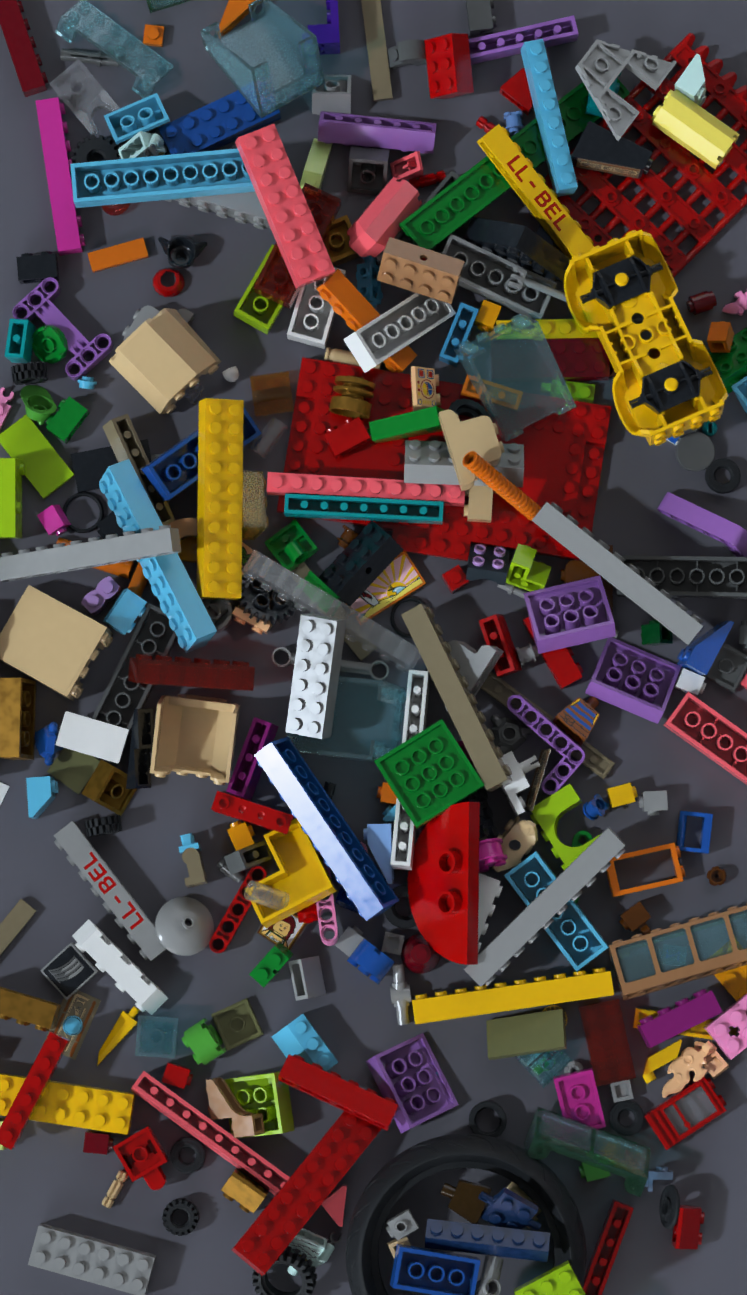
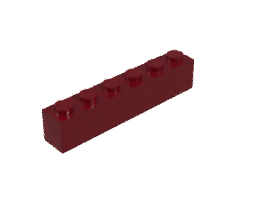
M0 0V25L24 96L28 97L47 91L45 84L49 82L46 73H41L39 66L43 64L40 55H35L33 48L37 46L34 37H29L28 30H31L27 18L23 19L22 12L25 11L22 2H17V0Z

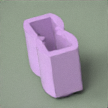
M108 576L98 583L96 590L87 593L81 603L93 616L103 611L107 602L114 600L120 594L121 587Z

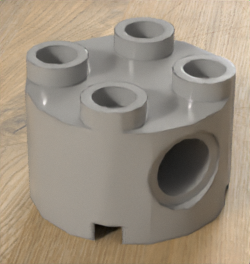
M201 599L217 630L216 633L228 628L233 619V609L229 600Z

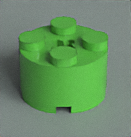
M206 1018L185 1030L184 1036L181 1038L187 1048L190 1047L194 1052L192 1056L198 1065L201 1063L207 1065L226 1052V1048L222 1049L220 1046L223 1041L211 1024L209 1026L206 1025L205 1022L208 1021Z

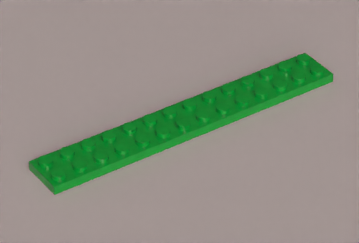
M617 78V83H620L617 95L624 99L630 92ZM583 82L558 101L568 143L585 130L589 121L595 123L601 118L585 114L589 92ZM535 118L510 138L520 146L524 157L530 159L534 170L546 161L537 119ZM486 156L402 221L399 227L414 245L432 250L512 187L488 156Z

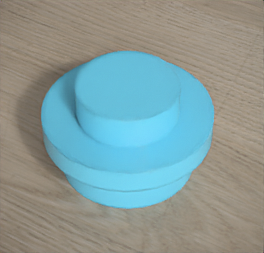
M82 376V379H78L79 388L94 389L97 381H93L94 377Z

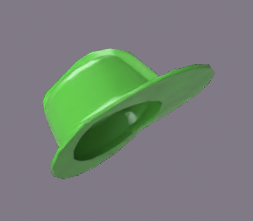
M27 385L21 389L20 394L25 404L27 417L37 421L39 425H43L51 414L57 410L51 395L47 390L37 385Z

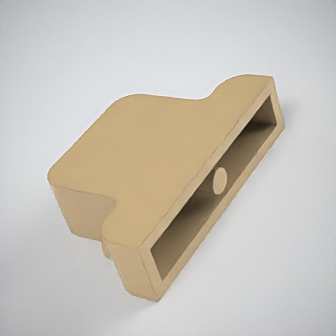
M449 409L440 411L438 418L461 491L471 489L475 481L478 480V477L463 465V458L468 452L474 451L491 466L498 465L501 460V454L505 453L502 441L498 442L496 436L499 434L497 424L492 423L491 418L485 415L460 421L458 414Z

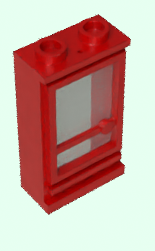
M703 1077L697 1082H692L682 1091L674 1094L644 1114L645 1119L663 1144L665 1150H668L727 1111L724 1107L727 1105L721 1095H716L713 1090L716 1087L710 1078L706 1079Z

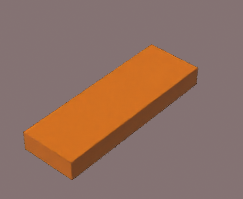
M144 238L87 253L93 273L149 257Z

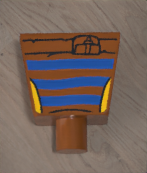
M590 696L586 702L578 697L558 713L552 722L581 746L600 716L595 710L599 705V701L593 696Z

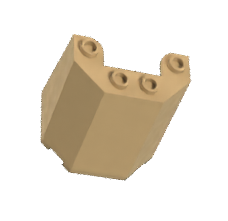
M164 308L154 318L144 321L116 348V354L109 360L110 364L159 414H170L176 409L175 404L185 395L184 391L188 387H194L200 381L198 378L201 375L213 374L219 368L217 365L221 362L177 310Z
M178 694V696L162 695L157 703L150 773L160 778L166 777L171 771L183 776L190 773L196 774V777L199 778L210 776V779L217 785L229 783L240 705L226 703L227 700L189 694Z

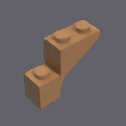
M218 1077L206 1080V1092L209 1101L208 1110L211 1120L232 1118L231 1128L234 1138L265 1133L262 1113L255 1114L244 1110L223 1078Z

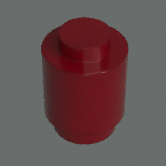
M704 291L688 297L686 305L690 313L693 312L694 315L713 309L714 306H717V301L712 291Z

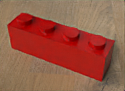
M527 617L522 622L535 643L530 620ZM570 647L541 653L561 690L583 677L582 673L584 671L579 662L575 663L572 659L574 654Z

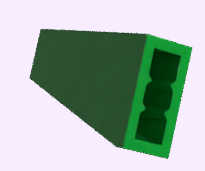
M433 406L369 422L368 434L373 442L382 443L441 432L442 428L438 417L439 412L444 411V409Z

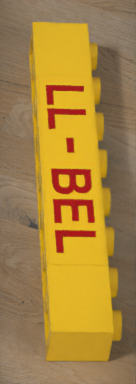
M498 124L477 141L481 149L563 254L571 259L576 254L582 253L583 255L588 253L594 247L592 239L582 232L581 225L569 215L568 208L558 201L557 194L545 184L544 177L534 170L530 159L525 158L521 153L520 146L510 139L506 128Z

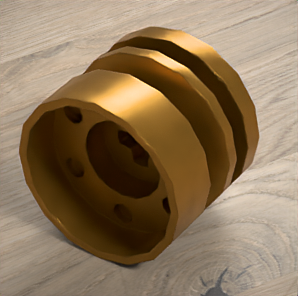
M336 376L334 383L337 385L333 387V391L341 394V396H332L329 411L350 418L360 417V419H368L372 404L364 401V399L373 398L374 394L369 391H374L376 384L356 376Z

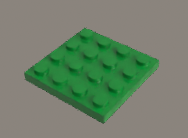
M442 719L374 761L416 829L442 814L451 805L463 801L485 787Z

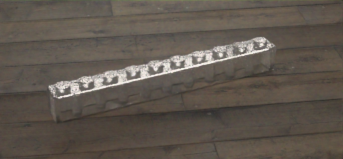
M255 549L252 550L243 565V577L252 582L254 579L261 583V588L268 592L272 589L278 593L277 597L285 602L288 600L295 603L294 607L302 612L307 610L312 614L345 619L346 639L354 643L357 640L363 644L361 647L370 653L375 651L379 654L378 657L387 663L389 661L395 663V668L404 673L406 671L409 672V670L414 669L421 655L416 646Z

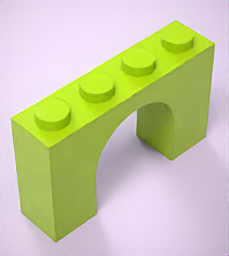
M571 784L566 785L535 805L533 811H531L533 814L530 815L536 825L540 824L543 829L540 833L545 841H550L553 845L551 851L557 859L560 857L564 864L561 865L563 870L600 836H596L579 847H569L560 841L557 834L559 820L564 814L583 803Z

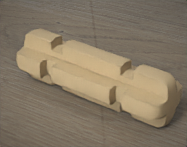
M122 1170L117 1173L116 1180L114 1179L107 1192V1197L105 1196L102 1201L103 1206L107 1208L112 1207L115 1202L114 1199L117 1198L124 1185L123 1182H126L129 1176L128 1173Z

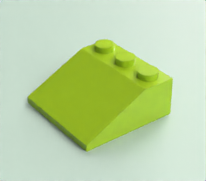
M280 1071L224 1079L244 1110L255 1114L262 1113L265 1133L247 1137L282 1134L295 1130L289 1086L278 1081ZM229 1118L231 1135L234 1136L231 1128L232 1118Z

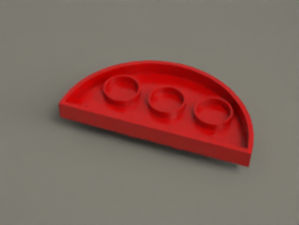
M480 802L453 804L442 814L430 820L415 843L413 868L408 870L409 903L420 933L438 954L452 962L465 965L478 964Z

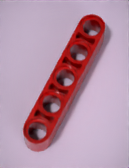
M254 866L247 874L209 942V947L213 952L222 953L228 948L252 905L250 899L243 895V889L260 881L253 878V872L256 869L263 871L264 876L262 879L267 877V871L263 867ZM236 904H241L244 907L241 915H236L233 912V907ZM227 921H231L234 924V929L230 933L225 932L223 929V925ZM217 938L222 939L224 942V947L221 950H216L213 946Z

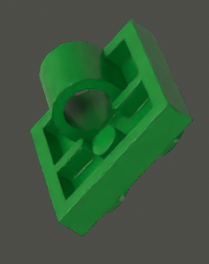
M296 519L264 542L287 574L319 551Z

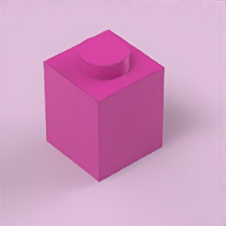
M51 505L37 515L48 535L60 536L71 525L60 505Z

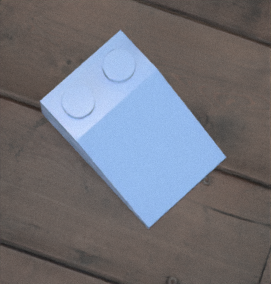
M367 824V828L363 829L364 840H367V844L387 883L394 884V869L390 865L393 824Z

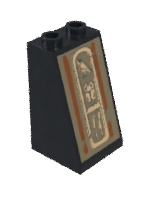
M589 121L571 155L573 167L641 179L643 174H648L652 166L653 159H651L653 152L623 137L617 141L611 131Z

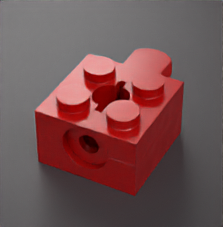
M149 1125L113 1146L132 1182L143 1176L147 1185L152 1190H159L165 1185L166 1176L160 1166L168 1162L169 1159Z

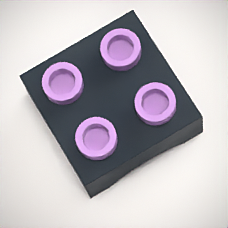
M471 544L466 580L487 579L499 585H505L510 549Z

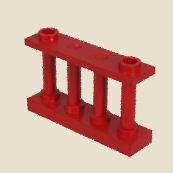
M217 791L211 808L214 812L271 831L281 832L285 835L288 834L291 821L295 818L293 815Z

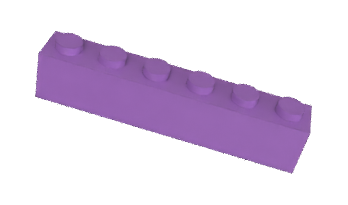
M573 15L469 39L471 65L521 54L520 50L524 42L543 39L545 48L577 41L579 33L575 17Z
M321 111L318 141L326 144L340 143L346 146L358 145L365 148L377 147L386 150L396 149L403 152L420 151L422 154L434 152L437 123Z

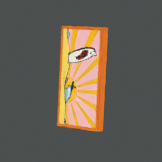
M403 551L348 608L361 626L424 586L426 582L408 554Z

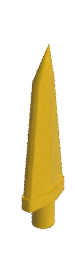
M135 1006L132 1007L129 1013L121 1012L120 1017L98 1053L97 1066L138 1024L134 1018L140 1010Z

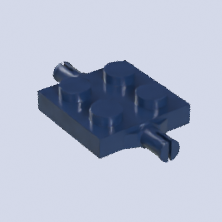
M505 1187L492 1197L483 1191L479 1194L478 1199L487 1203V1207L481 1213V1218L496 1227L523 1229L528 1226L535 1231L540 1229L541 1224L532 1220L538 1212V1206Z

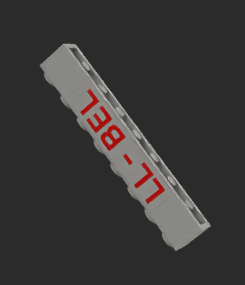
M71 821L54 834L56 846L60 850L64 849L67 852L68 856L66 858L72 866L75 864L78 866L80 877L85 882L88 880L92 885L90 889L96 897L101 896L105 901L102 905L108 913L113 912L117 918L114 920L121 929L125 927L129 932L126 936L133 945L135 943L141 948L139 953L145 960L149 958L150 961H153L167 949L158 940L155 925L77 824Z

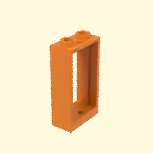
M674 842L625 853L618 859L613 857L609 861L611 866L606 870L612 897L683 882V877H686L684 866H680L678 860L681 857L679 846H675ZM670 849L676 878L620 890L614 861Z

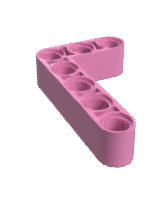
M360 842L366 850V852L368 853L367 846L364 843ZM324 863V865H325V867H326V869H327V871H328V873H329V876H330V878H331L330 868L327 867L326 864ZM331 894L327 900L316 902L320 937L327 946L335 945L339 939L334 895ZM324 912L332 913V917L328 920L323 919L321 916ZM327 931H332L335 933V936L332 939H326L324 934Z

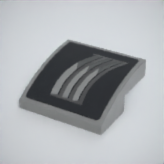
M73 942L40 970L66 1000L74 995L98 972Z

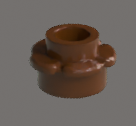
M718 866L712 867V870H709L707 873L709 883L713 886L722 885L726 881L725 877L727 875L725 870L720 869Z

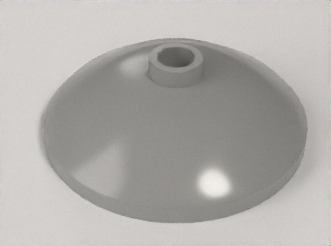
M177 897L165 903L159 910L155 920V931L158 940L168 951L180 956H191L207 947L214 933V922L211 913L201 902L190 897ZM185 920L190 921L191 925L187 926Z

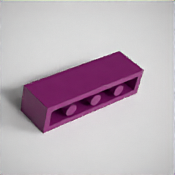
M256 717L253 718L227 787V792L251 801L263 770L258 765L254 755L274 741L279 726Z

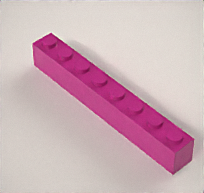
M59 97L36 100L58 253L60 256L83 252L82 246L86 245L84 234L80 235L79 227H83L81 215H77V208L73 201L70 165L73 164V161L68 156V152H71L70 140L66 141L65 134L69 133L67 121L63 122L62 116L66 114L64 103L60 102Z

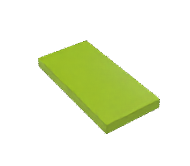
M27 414L0 434V444L11 458L22 460V464H25V476L43 499L47 498L75 476L33 421L27 417Z

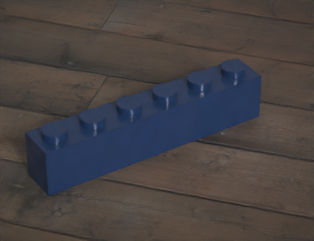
M427 1218L425 1248L542 1262L548 1261L550 1233Z

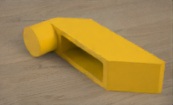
M681 1039L647 1057L642 1075L646 1084L656 1079L654 1070L678 1057L682 1043Z

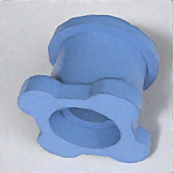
M523 111L504 113V120H506L507 126L505 128L509 134L515 135L524 128L521 121Z

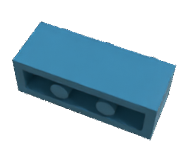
M462 302L460 303L440 352L439 361L454 367L458 366L479 309Z

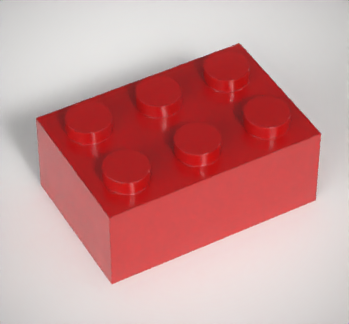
M450 33L424 40L430 99H449L474 93L468 34Z

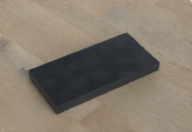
M148 439L140 440L150 463L151 454ZM111 446L71 454L78 493L100 489L99 481L108 466L118 463Z

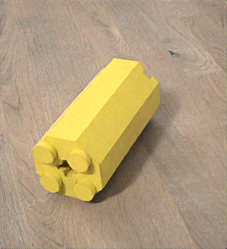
M677 89L675 91L670 90L664 98L663 106L659 105L655 109L651 118L653 121L652 125L716 169L730 152L733 142L736 143L740 134Z

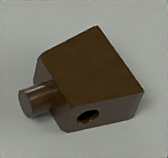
M459 1179L456 1187L444 1183L440 1194L450 1198L448 1208L470 1223L477 1224L486 1204L478 1199L479 1194L483 1191L490 1195L492 1188Z

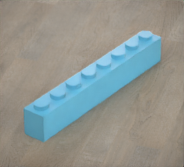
M543 39L524 42L520 51L552 188L557 197L571 195L575 193L578 185Z

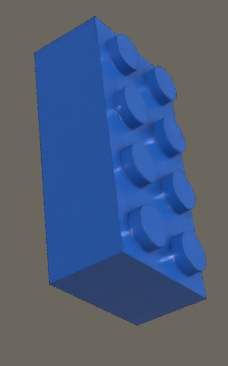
M397 1244L390 1285L395 1289L431 1295H475L481 1260L474 1256Z

